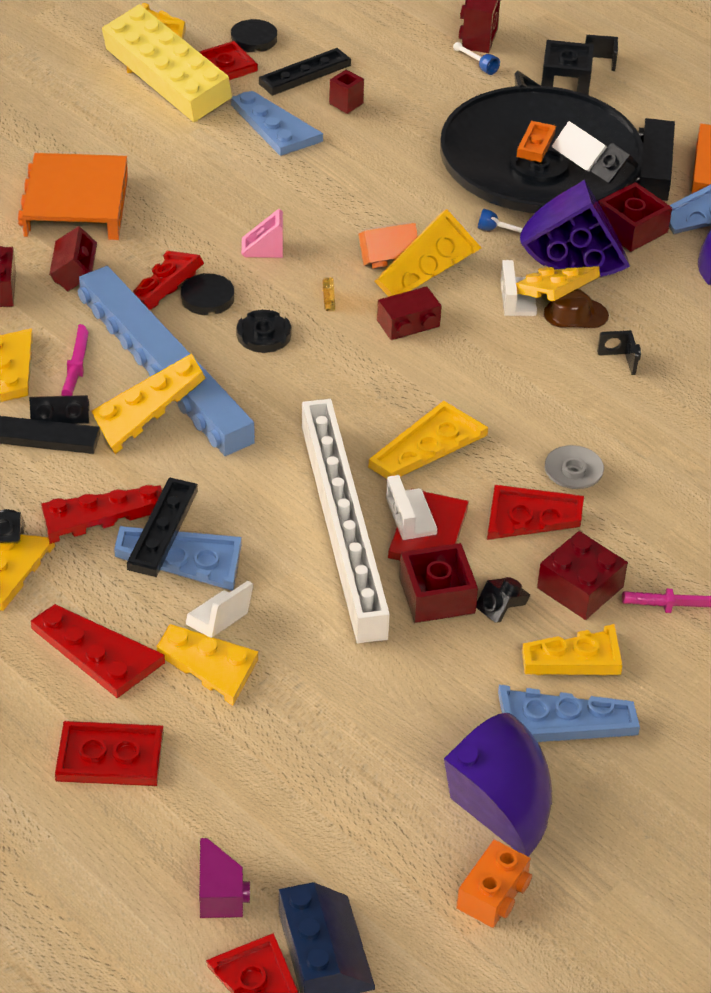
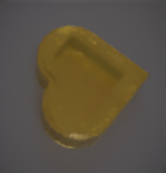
M326 277L322 279L324 309L326 311H334L333 277Z

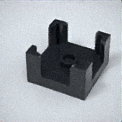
M547 40L541 86L553 87L554 76L578 78L577 92L589 95L594 44Z

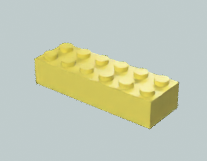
M140 4L102 27L106 49L191 121L196 122L232 98L229 76Z

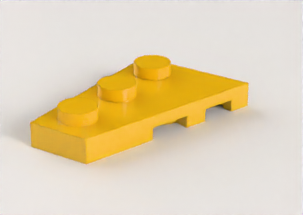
M32 328L0 335V402L29 395L31 344L33 341Z
M20 534L19 543H0V611H4L24 586L23 581L30 572H35L38 569L43 556L54 549L55 543L49 544L48 537Z
M172 624L168 626L157 645V651L165 655L167 662L185 674L191 673L202 680L204 687L210 691L215 689L224 695V700L232 706L235 704L258 661V651L214 637L210 638L207 635Z
M615 624L604 626V631L592 634L589 630L579 631L577 637L563 639L556 636L523 643L522 658L525 674L621 675L622 660Z

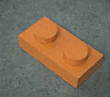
M531 120L517 148L516 157L524 158L528 161L542 162L555 135L556 126Z

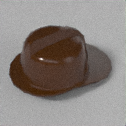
M576 289L548 303L544 308L546 321L557 327L596 328L604 325L609 318L607 309L601 303L591 300V297L580 289Z

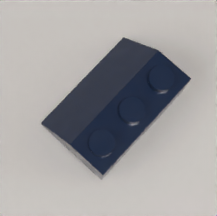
M315 882L279 889V917L300 993H362L375 990L373 977L348 896Z

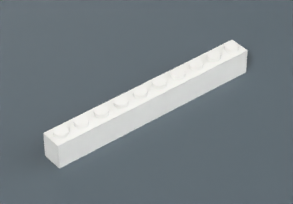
M331 399L302 402V430L356 643L388 640L390 614Z

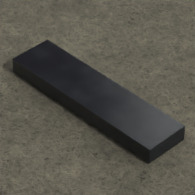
M334 48L260 76L259 85L273 96L351 66V58L340 49Z
M0 416V444L94 454L100 436V427Z
M171 477L168 478L127 561V570L157 577L198 492V484Z

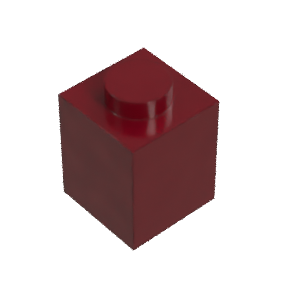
M346 69L330 79V105L348 114L364 103V78Z

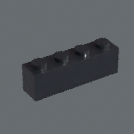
M645 118L644 128L639 127L638 131L643 143L644 152L641 171L636 183L661 200L668 201L672 176L675 121Z

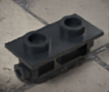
M88 395L29 397L31 419L71 424L89 423Z

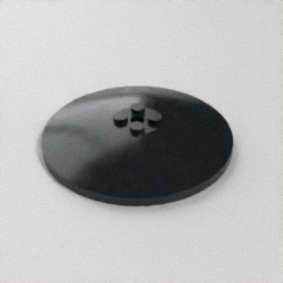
M528 85L521 88L513 86L475 96L461 104L449 115L442 128L440 138V154L443 164L449 174L463 188L492 204L527 213H536L550 200L585 180L597 201L635 183L641 171L644 152L643 143L638 131L621 112L592 96L549 86ZM531 120L556 126L555 135L542 162L528 161L524 158L516 157L517 148ZM570 121L607 147L610 143L618 146L630 154L639 166L635 168L626 162L611 183H607L591 171H586L555 150L552 145Z

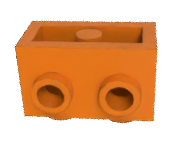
M411 223L371 229L359 233L363 264H372V269L387 267L388 262L394 261L418 237L416 224Z
M494 839L459 887L456 909L494 928L501 917L506 919L509 916L517 893L523 894L528 888L532 879V874L529 873L531 858Z

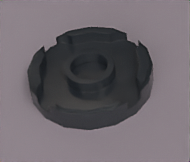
M243 20L231 28V39L246 52H255V49L266 51L277 43V29L273 24L264 20Z
M210 273L194 275L181 286L182 304L189 311L200 315H208V312L214 311L215 314L222 313L234 303V286L230 280L221 275Z
M255 310L247 313V317L243 320L242 317L240 318L236 327V336L238 342L244 348L254 352L268 353L284 348L289 343L292 327L290 321L286 317L285 319L280 317V313L276 311Z

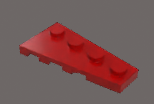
M144 485L138 489L131 490L117 489L110 493L98 495L84 494L78 498L65 500L57 498L41 503L49 544L59 542V536L72 533L74 537L86 534V528L101 525L103 529L114 526L123 517L131 521L151 515L162 492L161 485Z
M56 604L31 620V629L116 698H119L165 664L164 654Z

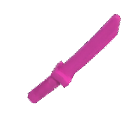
M83 324L78 325L72 359L67 360V377L61 391L62 396H72L78 377H83L84 374L83 360L89 332Z
M669 588L666 589V593L663 595L623 591L622 603L664 606L665 613H671L673 606L711 607V596L674 595L673 589Z

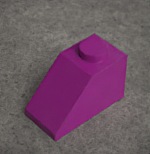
M200 838V918L243 917V903H250V881H243V867L208 838Z

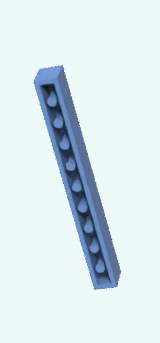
M108 265L79 276L80 288L78 289V296L81 302L91 308L94 316L97 319H101L109 333L114 334L120 340L122 347L130 351L137 364L142 365L148 371L150 377L190 355L185 347ZM196 360L206 379L180 401L176 402L180 411L190 417L196 429L202 431L208 437L210 444L214 448L217 447L224 456L254 444V421Z

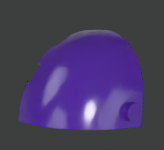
M585 180L556 196L541 207L527 221L520 234V241L525 250L540 264L553 267L554 270L599 266L600 277L630 267L626 253L612 225Z
M501 713L477 726L444 758L450 798L514 850L529 857L541 841L548 826L552 805L551 777L546 758L532 733L514 715Z

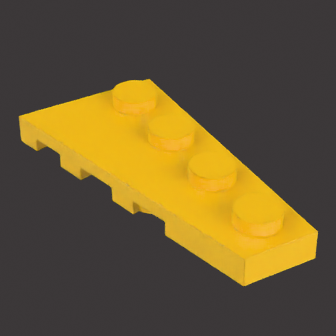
M445 209L375 280V283L388 297L411 291L482 249V247L448 209Z
M191 353L91 410L111 449L117 454L123 449L121 445L131 436L136 438L143 432L142 426L153 417L155 419L161 417L165 413L167 405L172 401H180L205 380L206 377Z
M443 400L369 458L368 468L386 479L389 476H404L488 436V427Z

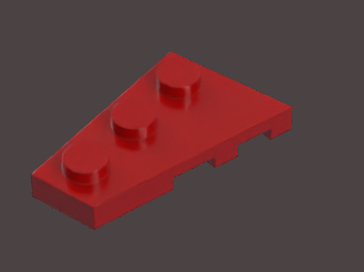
M167 250L163 255L165 261L161 265L160 263L155 264L151 269L153 275L143 279L133 293L149 310L155 308L162 298L176 291L179 284L185 279L193 277L196 274V270L204 265L200 255Z
M495 485L487 540L580 527L584 496Z
M274 933L206 960L208 968L231 993H298Z

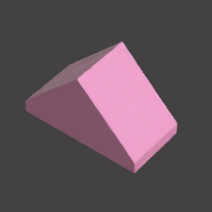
M278 209L242 237L241 254L244 257L283 258L282 210Z

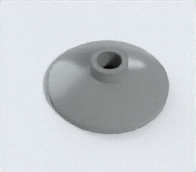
M567 445L558 447L548 454L545 460V471L548 477L560 486L570 489H584L600 481L603 476L604 465L601 458L592 450L582 446Z

